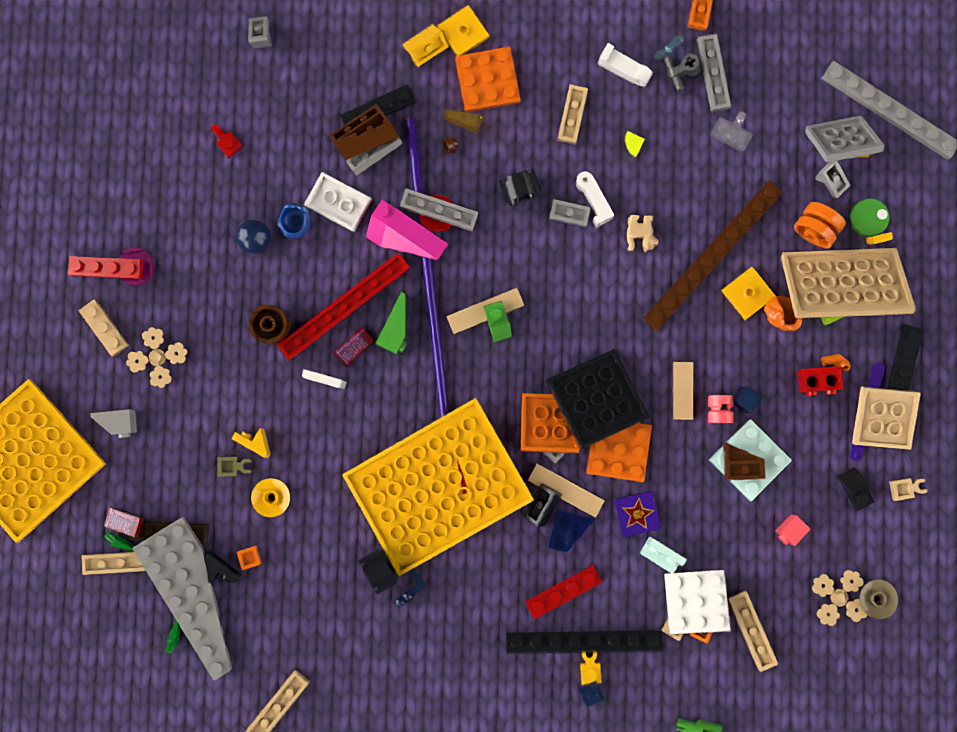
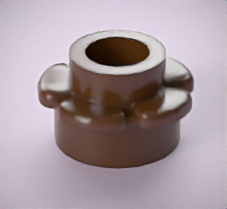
M447 136L446 139L442 140L443 148L447 154L456 153L458 143L455 138Z

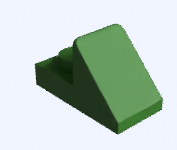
M502 300L484 305L493 342L512 337L510 322L507 319Z

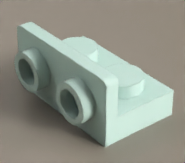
M651 537L648 538L640 551V554L670 573H674L678 565L683 566L687 560Z

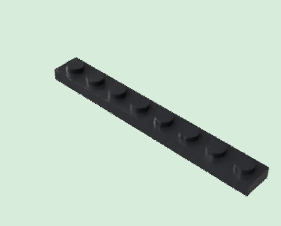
M662 631L506 633L507 654L664 651Z

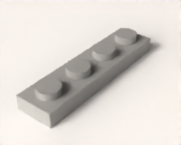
M717 34L698 37L697 43L711 112L730 109V97Z
M405 189L400 204L401 209L468 231H473L478 216L476 211L409 189Z

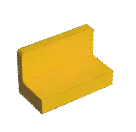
M434 25L429 26L403 44V47L409 52L417 67L449 47L441 30Z

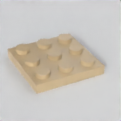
M861 386L852 443L855 445L911 450L921 393L917 391Z

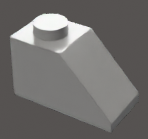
M135 410L90 413L91 418L111 435L127 438L131 437L130 433H137Z

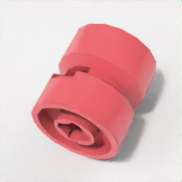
M708 396V407L711 408V411L708 412V423H734V412L731 411V408L734 407V396Z

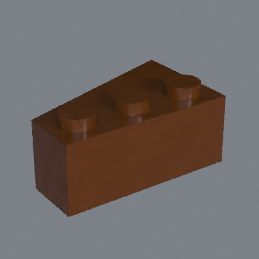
M377 104L329 135L345 160L399 137L389 119Z

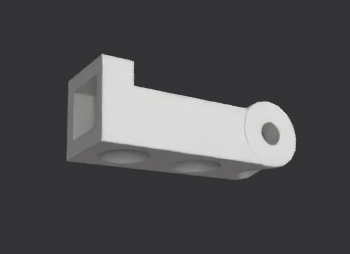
M607 43L598 61V65L639 86L645 87L652 75V71L648 67L640 65L615 50L614 46Z
M581 172L577 177L576 186L584 193L596 216L593 218V223L597 228L612 220L614 214L591 173Z

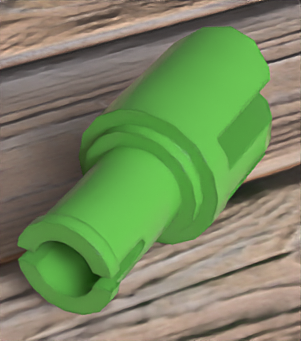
M678 718L676 726L677 731L722 732L723 728L721 724L701 719L692 722Z

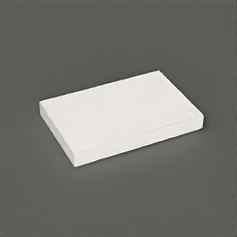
M322 172L304 206L355 232L372 198Z

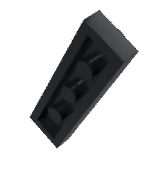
M407 84L341 114L340 117L345 125L375 104L378 105L387 117L415 104L416 100Z
M909 325L902 326L887 389L909 391L924 329Z

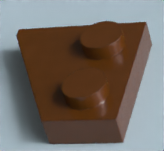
M723 443L725 480L766 479L765 459L729 443Z

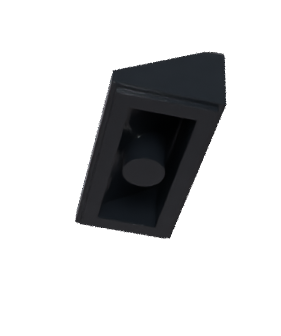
M541 483L524 517L536 526L544 527L562 494Z

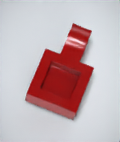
M217 124L211 127V130L219 138L215 143L228 158L232 157L243 147L230 131L225 134Z

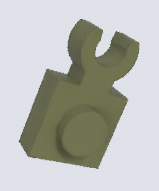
M217 457L218 477L239 476V470L245 474L251 473L252 470H246L244 465L247 462H252V460L243 459L239 462L238 457Z

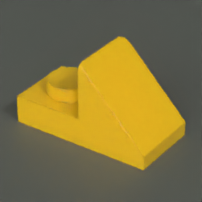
M264 428L258 430L253 440L251 439L253 436L245 431L234 433L231 439L262 457L269 458L270 450Z

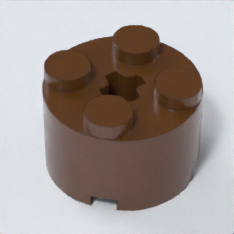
M267 304L257 307L252 312L248 328L256 340L267 345H277L290 335L291 322L283 310ZM269 321L273 323V325H271V329L266 327L269 325Z

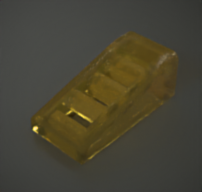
M447 109L443 112L444 120L475 134H478L484 121L483 115Z

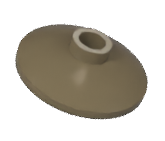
M879 579L871 580L861 590L860 604L868 616L875 619H885L895 612L898 606V595L895 588L889 582ZM875 595L878 597L877 602H874Z

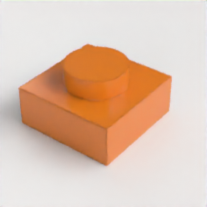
M257 545L237 551L242 570L262 564Z

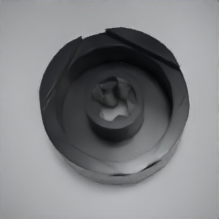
M531 169L529 174L525 170L506 177L507 180L504 183L502 179L498 181L505 203H509L510 207L520 204L521 199L526 197L528 200L539 197V192L542 191L534 169Z
M377 549L358 560L360 565L364 563L362 570L372 588H378L375 590L377 595L397 584L396 580L399 579L394 567L389 568L387 565L390 560L384 549L381 551Z

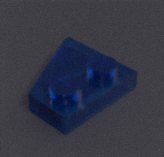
M557 510L548 548L567 553L586 529L593 524L594 519Z

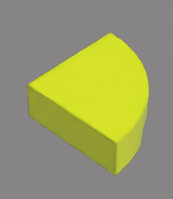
M627 131L625 137L626 146L629 153L636 157L645 139Z

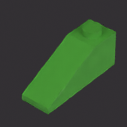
M402 292L376 342L378 346L396 355L399 352L403 353L407 342H405L406 295Z

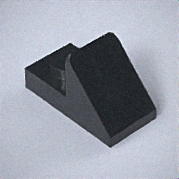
M855 467L837 476L855 511H859L875 502L867 488L870 486L869 482Z
M214 552L207 553L205 556L209 584L214 582L220 573L222 574L221 577L229 583L237 582L243 575Z

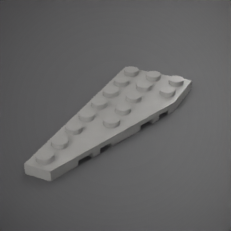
M183 516L132 549L210 676L215 681L231 671L232 665L228 648L225 645L224 631L219 619L220 614L214 589L211 583H208L205 551Z

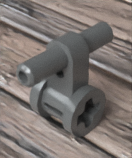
M695 54L686 55L682 59V64L676 67L671 56L664 58L668 68V76L670 80H673L678 92L684 89L680 79L681 76L687 74L690 77H694L701 71V64Z

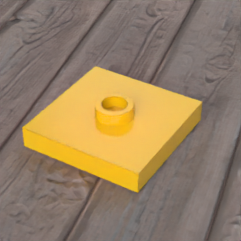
M469 5L437 26L457 56L464 55L489 38V34Z
M753 267L749 268L721 290L744 320L748 319L775 297V294Z

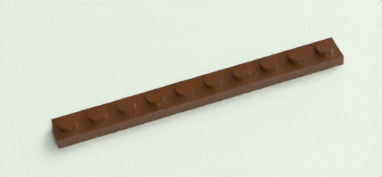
M769 180L642 320L652 329L658 331L784 192Z

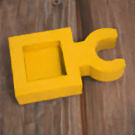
M582 653V657L586 662L580 663L582 685L590 684L594 681H597L598 684L602 683L600 662H594L597 653H593L590 657L586 656V653Z

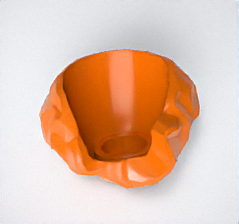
M775 296L766 303L764 311L772 325L782 331H796L801 327L803 318H795L791 298Z

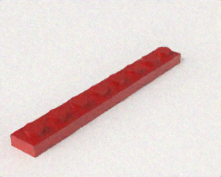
M397 253L277 345L288 361H291L402 276L410 267L401 255Z

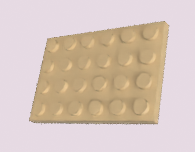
M897 248L782 252L781 260L795 318L913 314L916 310Z

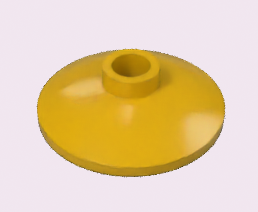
M273 478L264 479L254 487L251 502L254 509L260 515L276 517L282 514L289 506L290 492L282 481ZM270 494L275 495L274 501L269 499Z

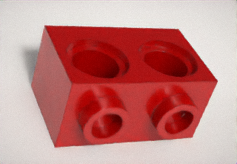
M841 366L797 370L799 393L806 392V396L818 395L819 391H825V395L837 394V390L843 389ZM828 376L832 377L833 384L831 386L827 383ZM809 377L814 380L813 387H810L807 383Z

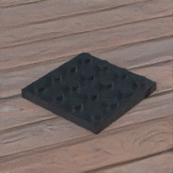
M615 349L546 380L580 450L650 417Z

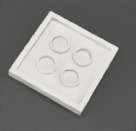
M724 570L664 574L670 634L730 631Z

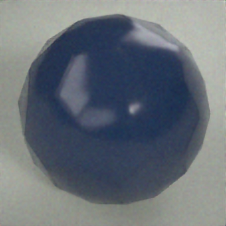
M248 220L239 226L236 239L240 248L245 252L251 254L261 253L270 244V231L261 221Z

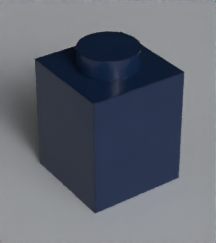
M744 386L734 397V405L746 414L752 413L763 397L749 386Z

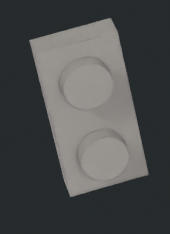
M554 199L549 219L586 227L591 207Z

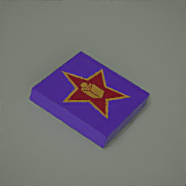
M652 491L614 499L623 538L661 529Z

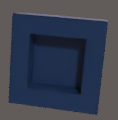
M597 681L579 689L587 707L605 699Z

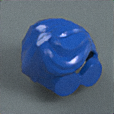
M295 203L284 206L278 219V226L284 236L294 239L300 238L307 233L310 228V216L307 208Z

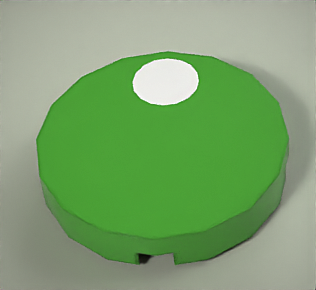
M876 199L862 200L851 210V226L859 235L865 237L878 235L888 226L889 212L881 201Z

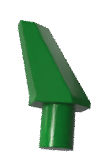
M110 531L104 536L111 542L110 546L127 551H132V548L135 547V545L121 536L116 537Z
M177 620L174 622L166 641L168 644L165 652L170 654L173 653L175 646L179 644L180 625Z

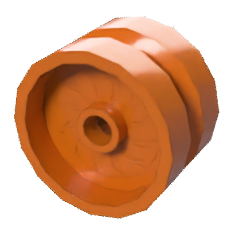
M810 202L803 211L804 216L799 217L795 223L794 229L808 242L818 247L829 249L836 241L835 234L841 233L846 225V221L832 208L818 202Z

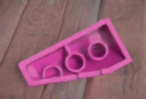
M383 200L371 215L366 238L382 248H390L399 252L412 253L417 256L438 260L448 246V243Z

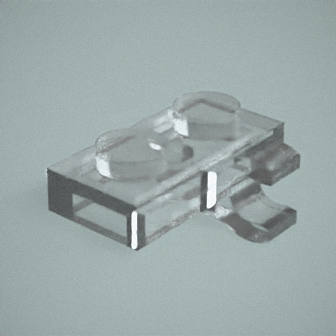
M740 111L733 123L719 117L710 136L744 152L753 134L740 127L747 115Z

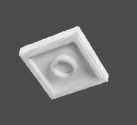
M304 370L302 375L303 378L341 389H345L347 383L343 380Z

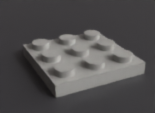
M862 116L806 126L807 136L826 163L884 151L883 142Z

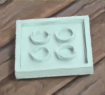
M751 419L726 442L765 459L766 479L729 480L749 501H752L792 461ZM722 446L709 461L724 475Z

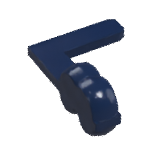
M414 568L408 572L417 585L394 601L398 608L405 605L413 596L427 587Z

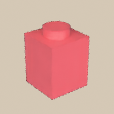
M792 514L776 529V532L779 534V540L785 545L790 544L793 546L810 531V528L797 515Z

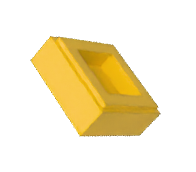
M892 232L867 237V244L871 245L892 240Z

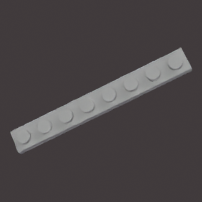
M833 61L821 79L947 160L957 150V140L837 62Z

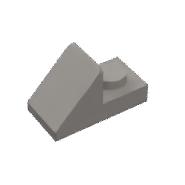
M267 16L249 19L248 41L254 49L272 46Z
M837 161L829 162L815 178L825 183L830 194L835 198H838L850 186Z

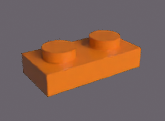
M713 0L692 1L687 28L706 31Z

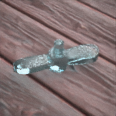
M683 36L675 37L664 49L655 54L654 59L659 61L667 53H671L673 48L682 44Z

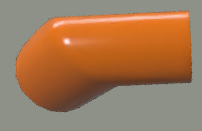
M841 354L821 357L823 366L832 364L835 367L841 366L843 372H847L851 368L849 361Z

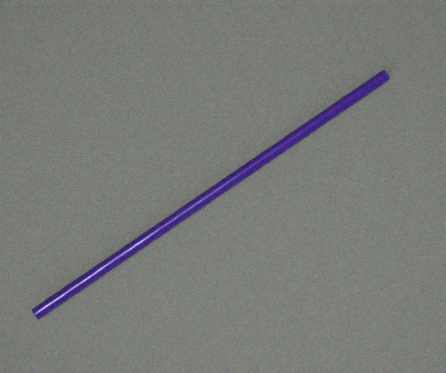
M407 118L406 129L413 189L424 194L415 118ZM417 214V223L423 226L419 219V214ZM422 257L440 418L449 413L432 261L429 258Z

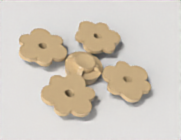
M151 327L142 334V338L145 340L144 345L154 349L150 352L149 359L143 355L142 351L137 353L130 352L126 365L130 366V370L136 373L139 370H145V365L150 362L156 366L154 371L150 372V383L152 386L163 388L165 384L171 382L172 378L169 375L170 371L160 365L164 364L166 358L172 364L177 362L184 363L187 350L179 342L175 345H169L166 353L157 349L159 344L164 342L162 338L163 331L161 329L155 330V328Z
M850 570L844 572V577L840 579V582L843 584V590H834L832 587L834 581L829 579L826 574H821L819 578H814L812 591L817 594L819 593L821 597H825L826 594L830 595L833 603L830 605L823 604L821 609L817 611V617L820 618L822 624L834 626L836 619L840 617V614L837 612V606L841 607L845 604L848 609L846 615L851 617L854 622H859L861 618H866L867 614L863 611L859 599H855L854 602H848L847 592L851 590L857 592L858 587L863 585V579L859 577L860 574L858 572Z

